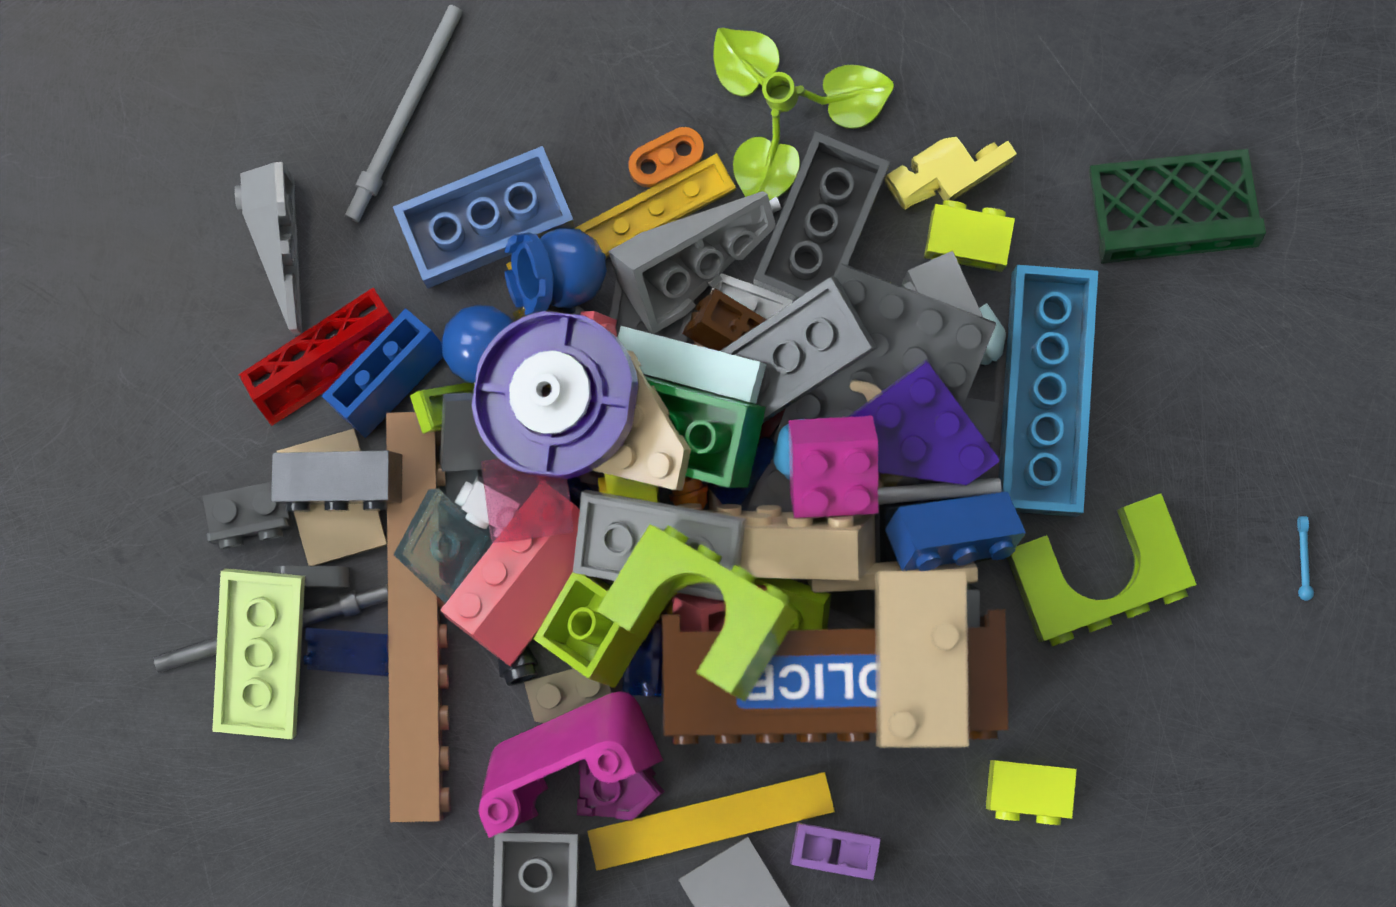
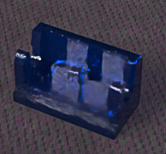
M306 628L305 640L308 642L307 655H304V665H308V670L389 676L388 634Z

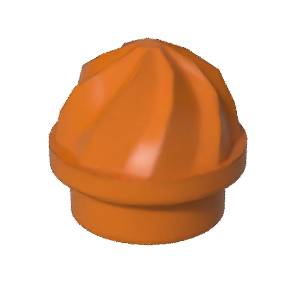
M685 477L683 490L671 489L670 501L675 506L697 503L701 504L702 509H704L708 503V484H703L702 480Z

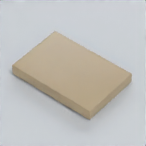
M350 429L281 449L277 453L362 450L356 430ZM313 504L310 506V512H294L308 566L322 565L387 546V538L379 511L363 510V504H349V511L342 512L324 511V504Z

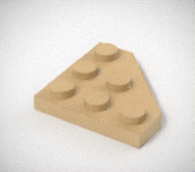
M627 350L633 361L639 384L633 427L618 451L593 471L673 490H683L691 449L683 435H679L668 417L670 413L654 386L649 385L639 368L641 364L635 353Z

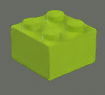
M572 572L533 639L586 678L615 688L643 639L596 611L609 591L610 585L599 578Z

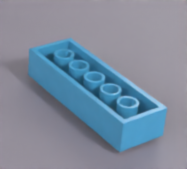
M1017 265L1011 274L998 478L1001 482V492L1008 491L1013 505L1019 513L1077 517L1084 513L1098 271Z

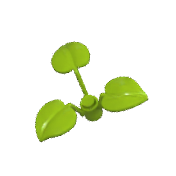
M718 28L715 36L714 64L722 85L732 94L746 97L753 94L759 84H761L766 102L772 109V142L763 137H753L741 144L734 156V176L745 197L764 191L768 194L770 201L774 197L778 198L794 184L800 169V159L798 151L793 146L779 144L781 112L791 110L796 105L799 96L822 105L829 104L828 113L834 123L847 129H858L870 124L880 114L894 89L892 80L877 70L859 65H844L831 70L824 77L823 88L827 96L822 97L805 90L801 85L795 87L789 75L777 72L780 63L779 51L776 44L768 36L755 31Z

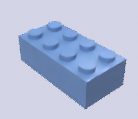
M543 146L393 206L427 289L511 255L512 253H505V247L508 239L515 234L530 232L540 238L547 232L558 228H575L573 217Z

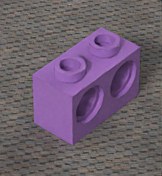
M797 822L790 863L795 866L874 880L881 839L876 836Z

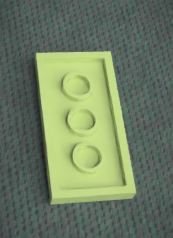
M226 568L221 571L212 732L293 739L296 736L305 576Z

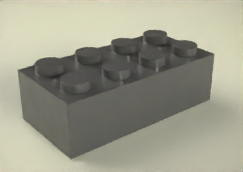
M815 131L756 272L753 285L794 302L829 277H837L841 264L848 265L890 162Z

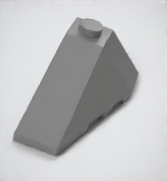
M274 162L240 173L241 185L235 186V204L237 210L242 209L243 216L287 327L294 336L302 334L295 180L283 162Z
M762 191L644 231L609 251L618 283L650 333L655 334L686 316L696 306L693 301L708 286L714 288L723 280L720 274L735 259L743 260L776 227L768 194Z

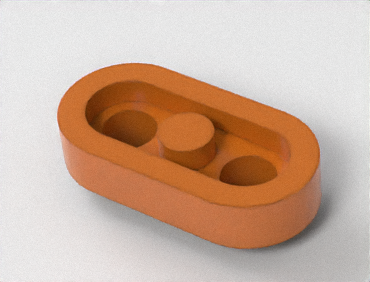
M679 127L637 148L629 158L628 166L631 178L642 187H654L696 165L703 157V139L694 129ZM681 144H687L691 147L692 151L687 156H681L676 151L677 147ZM646 162H652L656 165V170L652 174H645L641 167Z

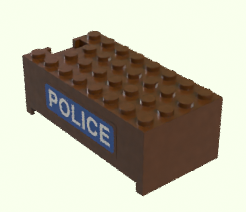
M987 610V615L980 616V627H967L968 739H998V730H1008L1005 610ZM662 615L664 736H673V744H699V735H715V743H741V734H756V742L758 743L784 742V734H796V742H827V733H837V741H870L869 732H877L876 629L789 630L744 702L697 673L721 631L680 632V615Z

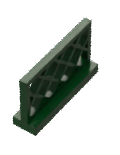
M1248 149L1090 165L1089 174L1100 238L1099 254L1101 264L1259 247L1266 234L1264 218H1260ZM1240 162L1242 176L1235 185L1216 172L1222 163ZM1210 164H1215L1212 168L1207 166ZM1193 166L1206 175L1195 189L1177 177L1183 167ZM1175 168L1172 173H1171L1169 170H1167V169ZM1154 170L1166 179L1156 193L1137 181L1144 171ZM1136 172L1133 177L1128 174ZM1116 175L1127 184L1114 197L1102 188L1100 176ZM1209 179H1212L1228 191L1218 206L1199 193ZM1170 183L1189 195L1178 210L1160 197ZM1242 183H1243L1244 191H1245V192H1243L1242 190L1239 189V187L1241 186ZM1131 187L1149 199L1139 214L1120 201ZM1234 195L1247 205L1249 217L1234 218L1222 208ZM1193 199L1212 212L1206 221L1194 222L1183 214ZM1104 200L1107 201V202L1110 204V205L1106 208V210H1105ZM1154 203L1172 216L1165 226H1154L1143 218ZM1114 208L1133 220L1126 230H1108L1107 216ZM1216 216H1218V217L1221 218L1222 220H1213V219H1214ZM1176 220H1178V221L1181 222L1182 224H1174V223L1176 222ZM1137 224L1142 227L1134 229Z

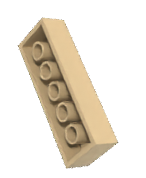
M697 503L678 505L679 507L746 518L740 567L755 577L858 581L875 563L874 514L794 518L793 512H781V506L777 505L758 506L757 511H742L741 505L737 504L719 505L717 510H702V505Z

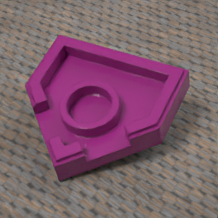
M585 758L579 761L580 794L577 799V815L633 820L665 792L653 778L656 773L651 767L617 782L606 783L594 777Z

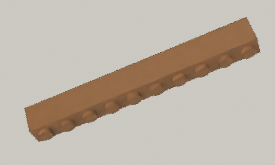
M415 412L386 413L387 451L402 454V503H388L390 822L443 820V812H450V788L443 787V771L450 770L449 746H442V730H449L450 716L449 706L442 705V689L449 688L448 664L442 665L441 648H448L449 633L448 624H441L440 611L448 601L447 583H441L440 567H447L448 563L447 543H440V527L447 526L446 502H440V486H446V471L442 472L439 462L441 431L423 434Z

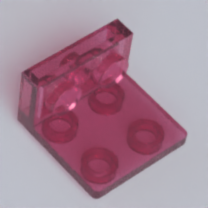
M500 459L481 461L490 537L493 543L573 532L567 479L525 474L510 467Z

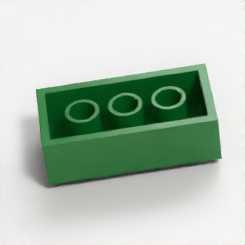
M645 376L649 385L654 386L670 415L668 417L679 435H683L691 449L686 476L728 488L748 487L766 406Z

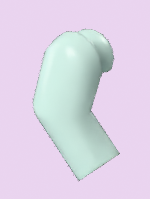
M985 304L979 308L983 318L996 322L980 363L982 365H989L992 361H997L1002 356L1006 332L989 305Z

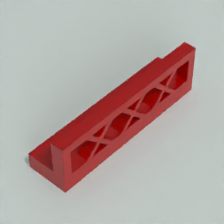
M371 288L238 375L253 402L270 425L273 426L324 393L394 321V318L375 289ZM375 304L377 307L375 310L364 317L358 318L362 311ZM334 329H339L335 336L325 339L328 333ZM300 351H305L301 358L291 361L294 355ZM266 373H271L267 380L258 386L254 385V381Z

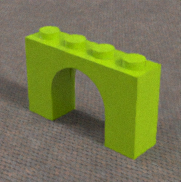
M1161 493L1117 510L1132 548L1134 569L1127 586L1111 599L1094 600L1074 591L1062 575L1047 535L1016 546L1014 553L1008 556L1007 560L1038 642L1049 639L1051 646H1055L1074 639L1072 631L1087 625L1089 632H1093L1112 625L1110 617L1125 611L1127 618H1131L1150 611L1148 602L1163 597L1166 605L1188 597L1186 588L1197 584Z
M649 524L596 611L645 640L668 601L678 591L696 583L717 585L724 596L726 619L720 635L697 673L745 702L799 614L787 605L791 597L768 584L765 591L753 584L756 577L735 564L731 570L726 569L719 564L722 557L703 545H700L697 551L686 545L689 538L673 527L667 525L664 531Z

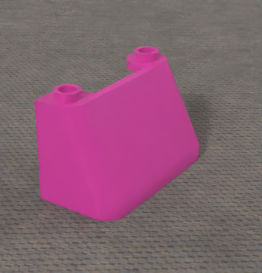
M613 692L498 744L490 756L479 805L480 819L488 837L490 838L538 816L535 802L539 794L548 789L543 777L584 758L594 777L606 783L617 782L663 761L637 700L627 692Z

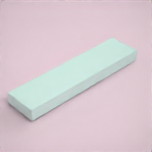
M624 326L620 327L618 340L626 350L635 353L641 364L639 368L643 374L756 404L766 363Z

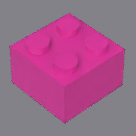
M873 416L789 420L790 495L794 518L878 514V438Z

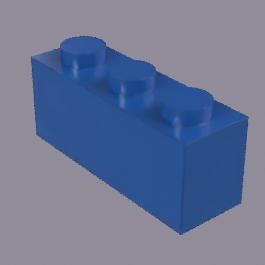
M405 308L326 390L322 397L346 422L366 438L383 421L386 413H390L443 358L441 341L430 328Z
M1008 491L898 507L885 528L902 571L915 569L930 571L938 566L953 563L957 566H964L975 560L991 557L993 560H1001L1014 553L1016 546L1026 533Z

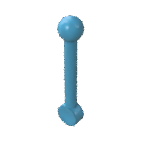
M1299 516L1297 528L1300 536L1302 586L1298 590V595L1302 600L1308 601L1314 596V589L1310 586L1307 533L1309 530V520L1307 516Z

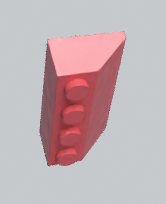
M542 481L440 611L448 620L511 667L535 637L573 572L580 509Z

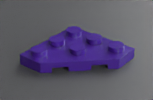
M924 360L847 416H873L878 438V472L968 485L1000 462L997 454L927 360Z

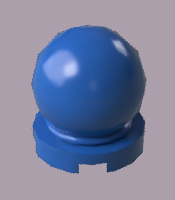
M558 228L547 232L540 238L530 232L515 234L508 239L505 247V253H512V270L504 271L508 292L516 308L524 306V315L546 311L550 304L556 307L574 308L592 300L602 288L607 272L606 256L598 242L580 229Z
M474 305L457 312L445 325L441 339L442 356L451 372L465 382L475 383L477 366L482 354L491 341L504 328L514 322L511 317L493 306Z

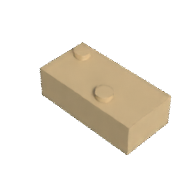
M966 571L877 572L875 574L877 746L968 747Z

